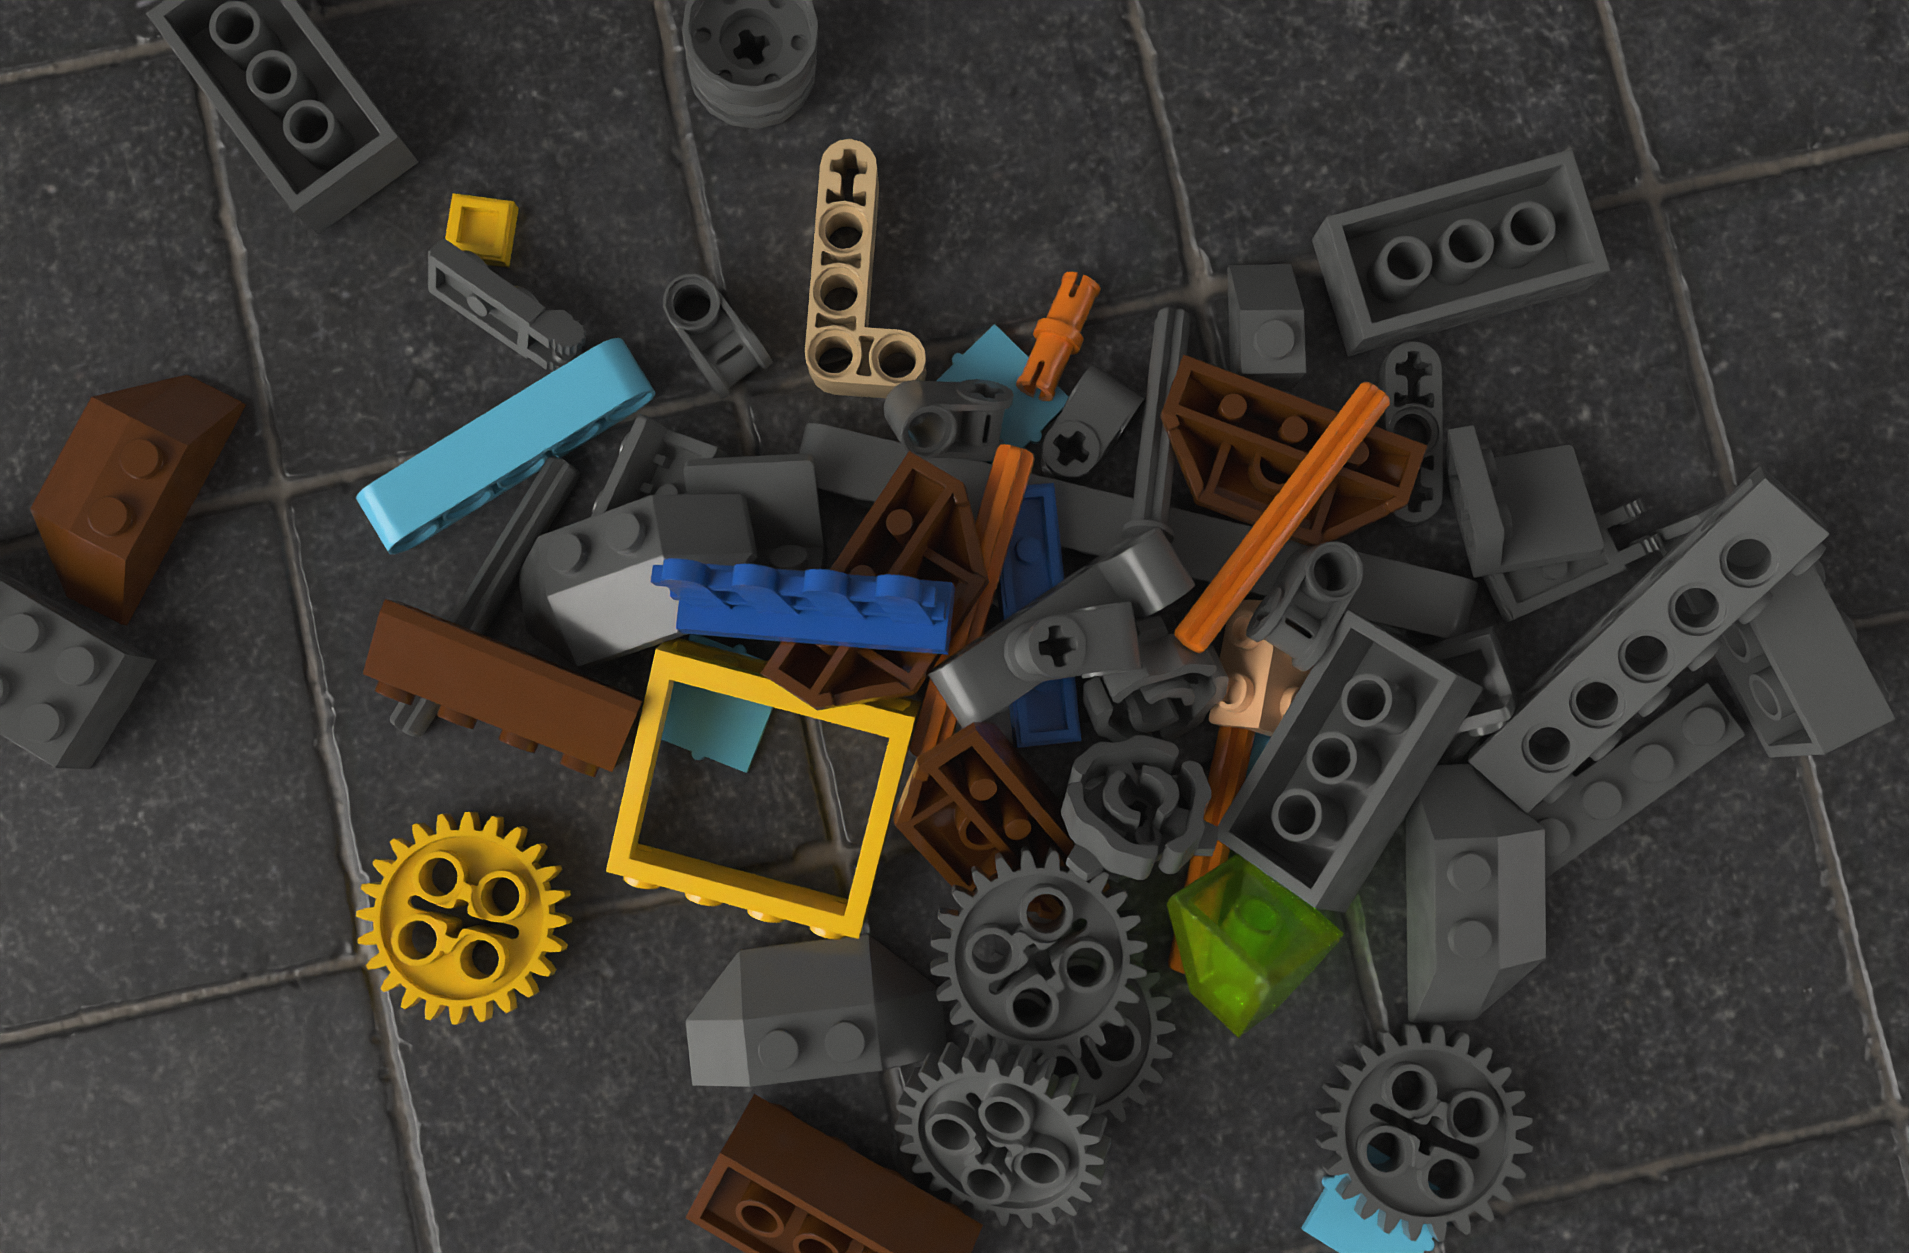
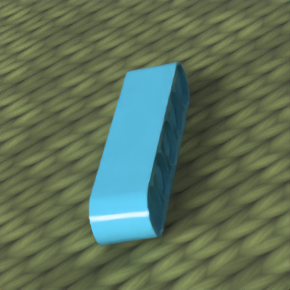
M613 338L604 341L364 487L358 493L356 499L388 553H402L421 544L541 470L548 457H563L635 413L652 400L655 396V390L623 339Z

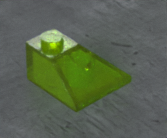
M1239 854L1234 855L1172 895L1167 903L1190 992L1238 1038L1273 1013L1344 935L1341 930L1316 908Z

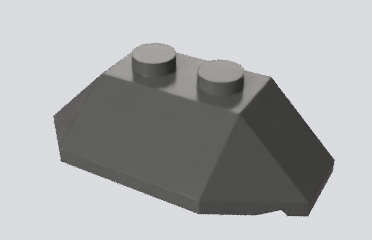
M742 494L650 495L538 536L518 573L526 633L583 670L687 635L676 629L679 600H673L670 597L669 588L655 586L651 583L653 565H663V560L669 558L688 559L704 564L729 566L752 564L758 555L747 498Z
M1470 763L1437 764L1406 813L1408 1021L1411 1023L1475 1020L1546 959L1545 829Z
M862 934L859 936V939L847 936L840 940L821 939L741 949L686 1019L692 1086L753 1087L883 1071L925 1060L929 1052L941 1056L947 1045L943 1002L938 1001L937 988L939 986L923 976L870 934Z

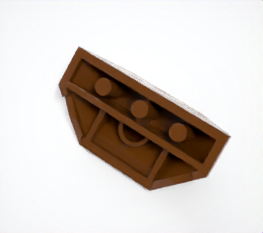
M1183 354L1160 417L1195 504L1254 526L1339 412ZM1373 426L1289 539L1308 547L1333 542L1404 508L1408 504L1427 445Z
M189 375L169 378L90 398L30 508L68 598L122 625H128L247 404Z
M909 451L830 570L849 575L877 577L879 575L891 574L909 576L918 580L952 582L955 587L950 634L951 641L989 584L965 484ZM782 641L761 674L818 711L915 695L942 654Z
M973 722L916 758L893 816L895 826L952 887L956 884L970 891L976 888L971 868L976 865L989 876L997 873L995 864L996 853L1000 852L1007 859L1010 866L1013 867L1020 864L1022 846H1028L1034 863H1043L1049 847L1054 846L1058 852L1059 866L1066 868L1067 858L1075 846V842L1070 838L1061 816L1062 803L994 723ZM1108 879L1102 890L1103 892L1111 888ZM1041 894L1029 903L1027 911L1037 912L1041 918L1055 920L1062 911L1063 901L1051 894Z

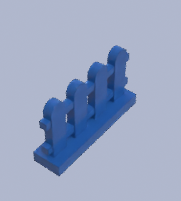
M678 558L664 559L663 565H653L651 583L655 586L669 588L670 597L673 600H679L676 629L683 634L946 655L949 653L955 587L952 582L918 580L909 576L891 574L879 575L877 577L849 575L825 569H809L806 571L782 570L757 564H736L734 566L704 564L698 561Z

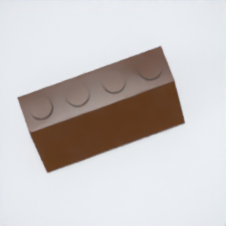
M389 599L384 600L380 609L363 670L364 675L379 680L374 691L383 696L408 705L413 704L416 695L441 705L437 716L473 730L477 720L499 727L502 731L498 740L534 754L539 744L563 753L559 762L561 765L591 777H596L599 768L613 771L642 702V698L406 603Z
M756 1094L751 1098L722 1148L685 1217L745 1253H971L983 1226L981 1223L965 1215L956 1205L935 1198L909 1183L897 1171L881 1167L852 1150L843 1140L820 1132L794 1117L787 1108L779 1104L770 1103Z

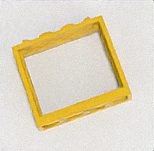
M675 638L662 643L655 650L606 872L623 876V880L626 883L637 888L657 889L661 886L684 892L687 899L700 905L719 906L725 903L747 909L750 916L760 921L780 923L784 920L804 924L810 926V930L813 933L824 938L840 940L848 936L859 939L871 901L921 702L905 697H897L817 711L761 674L768 661L681 638ZM674 681L889 738L849 899L638 843Z

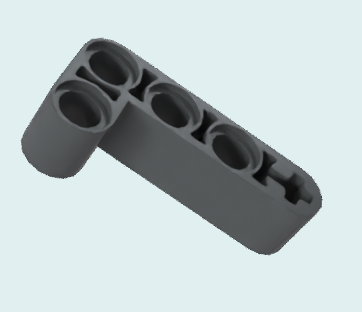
M1156 527L1132 536L1110 548L939 663L928 675L962 728L973 722L982 723L1042 683L1025 682L1017 678L1007 667L1004 658V643L1008 634L1016 626L1051 615L1071 613V611L1120 602H1132L1134 618L1137 619L1153 614L1176 601L1195 586V582L1161 528ZM1039 643L1040 655L1050 656L1051 649L1049 644Z

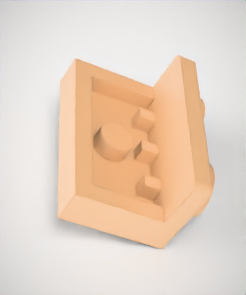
M1243 600L1226 622L1220 661L1229 677L1227 693L1223 700L1210 709L1209 721L1218 726L1248 729L1271 737L1313 666L1309 670L1302 672L1292 666V657L1263 639L1262 641L1255 642L1247 637L1246 630L1248 624L1263 600Z

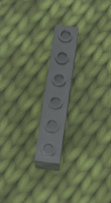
M1759 466L1520 695L1514 713L1507 720V724L1498 731L1483 735L1470 749L1468 762L1526 813L1532 810L1541 800L1548 805L1555 802L1571 786L1575 779L1572 772L1588 757L1598 761L1614 748L1623 734L1619 728L1638 712L1642 717H1645L1663 703L1671 692V687L1667 684L1685 667L1695 671L1714 656L1722 644L1718 637L1736 620L1742 624H1747L1757 617L1773 598V594L1769 590L1788 572L1798 576L1808 570L1822 556L1826 549L1822 541L1830 535L1824 521L1762 466ZM1755 539L1767 546L1764 558L1753 566H1736L1727 559L1730 548L1741 540ZM1692 588L1706 589L1716 597L1711 608L1700 614H1689L1682 611L1676 605V601L1683 592ZM1640 636L1656 637L1665 645L1664 651L1658 657L1650 660L1637 659L1626 648L1632 640ZM1602 682L1612 687L1616 695L1605 704L1594 705L1583 700L1578 692L1589 683ZM1553 727L1561 730L1568 740L1560 747L1545 748L1536 743L1532 735L1541 728Z

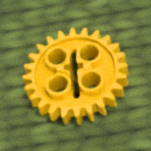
M465 812L459 829L451 814L438 815L436 822L437 834L426 823L413 824L412 831L415 844L413 845L404 838H393L390 844L397 856L396 861L385 858L375 859L372 864L384 876L382 882L365 883L361 886V890L376 899L374 907L356 911V917L372 921L374 927L373 931L357 939L358 944L377 945L379 953L366 964L367 969H377L386 966L391 973L384 980L380 989L386 992L401 985L404 986L406 991L401 1002L403 1009L415 1006L422 999L426 1000L425 1019L427 1020L438 1018L446 1006L449 1007V1016L451 1023L454 1025H458L466 1020L470 1006H472L479 1022L492 1018L493 1000L505 1013L518 1008L514 989L529 998L539 992V988L532 974L536 973L546 977L555 974L557 969L545 955L547 952L564 951L568 946L562 939L553 935L554 928L572 923V917L555 912V903L571 896L570 890H552L549 883L563 870L561 865L544 868L540 866L538 862L548 847L545 843H541L528 849L523 848L522 846L528 831L524 826L516 827L507 836H503L504 817L491 816L483 830H481L478 812ZM442 858L447 859L454 865L458 875L454 889L448 894L439 891L432 879L433 869ZM502 877L513 881L518 887L520 894L519 903L511 913H505L498 909L492 897L493 888ZM417 895L430 903L444 908L468 905V914L472 917L515 926L519 930V935L517 938H511L500 931L484 925H476L461 930L462 920L459 917L416 908L412 905L411 899ZM420 921L431 925L436 933V947L429 956L418 952L412 942L413 929ZM480 940L491 943L497 950L499 961L492 975L480 972L474 965L472 959L473 949Z

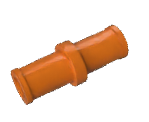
M1077 272L1064 273L1061 286L1047 317L1039 319L1033 332L1036 339L1035 345L1021 376L1016 381L1017 388L1034 398L1038 388L1041 390L1039 400L1052 401L1070 355L1079 353L1084 341L1080 332L1094 300L1098 297L1101 290L1099 284L1086 275H1083L1078 286L1075 284L1078 278Z

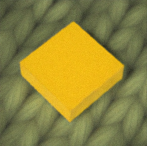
M452 193L445 239L462 251L473 252L486 265L509 268L519 208L514 201Z

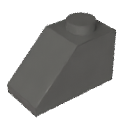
M1229 265L1227 273L1230 372L1275 389H1293L1306 374L1304 307L1292 265Z

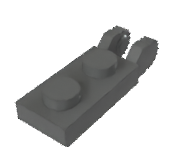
M443 237L428 250V291L524 358H530L544 369H551L553 372L583 354L581 351L582 346H585L586 330H583L584 325H580L579 320H573V316L565 310H545V307L539 304L536 297L530 291L518 285L513 286L491 271L479 256L467 250L462 251Z
M1642 498L1604 515H1600L1599 512L1595 513L1604 541L1603 553L1598 557L1482 576L1503 622L1506 623L1626 570L1625 564L1663 548L1664 544L1658 533L1653 536L1646 535L1630 542L1628 547L1618 551L1608 532V528L1617 524L1622 526L1640 518L1641 513L1648 511Z

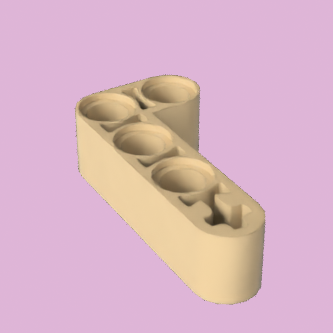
M853 139L839 140L830 145L824 152L820 163L805 358L811 378L815 385L824 392L834 395L886 398L895 386L904 381H925L927 375L925 349L920 340L910 332L868 327L879 181L876 157L863 142ZM847 169H857L859 172L854 178V203L845 201L841 179L846 177ZM841 227L855 228L862 234L861 239L856 245L845 249L833 246L829 239L833 232ZM835 288H849L857 294L854 304L846 310L836 311L824 305L825 296ZM831 348L845 349L852 355L850 365L840 373L825 372L818 366L820 357ZM898 352L908 354L916 363L910 374L905 377L894 378L882 371L881 364L890 354Z

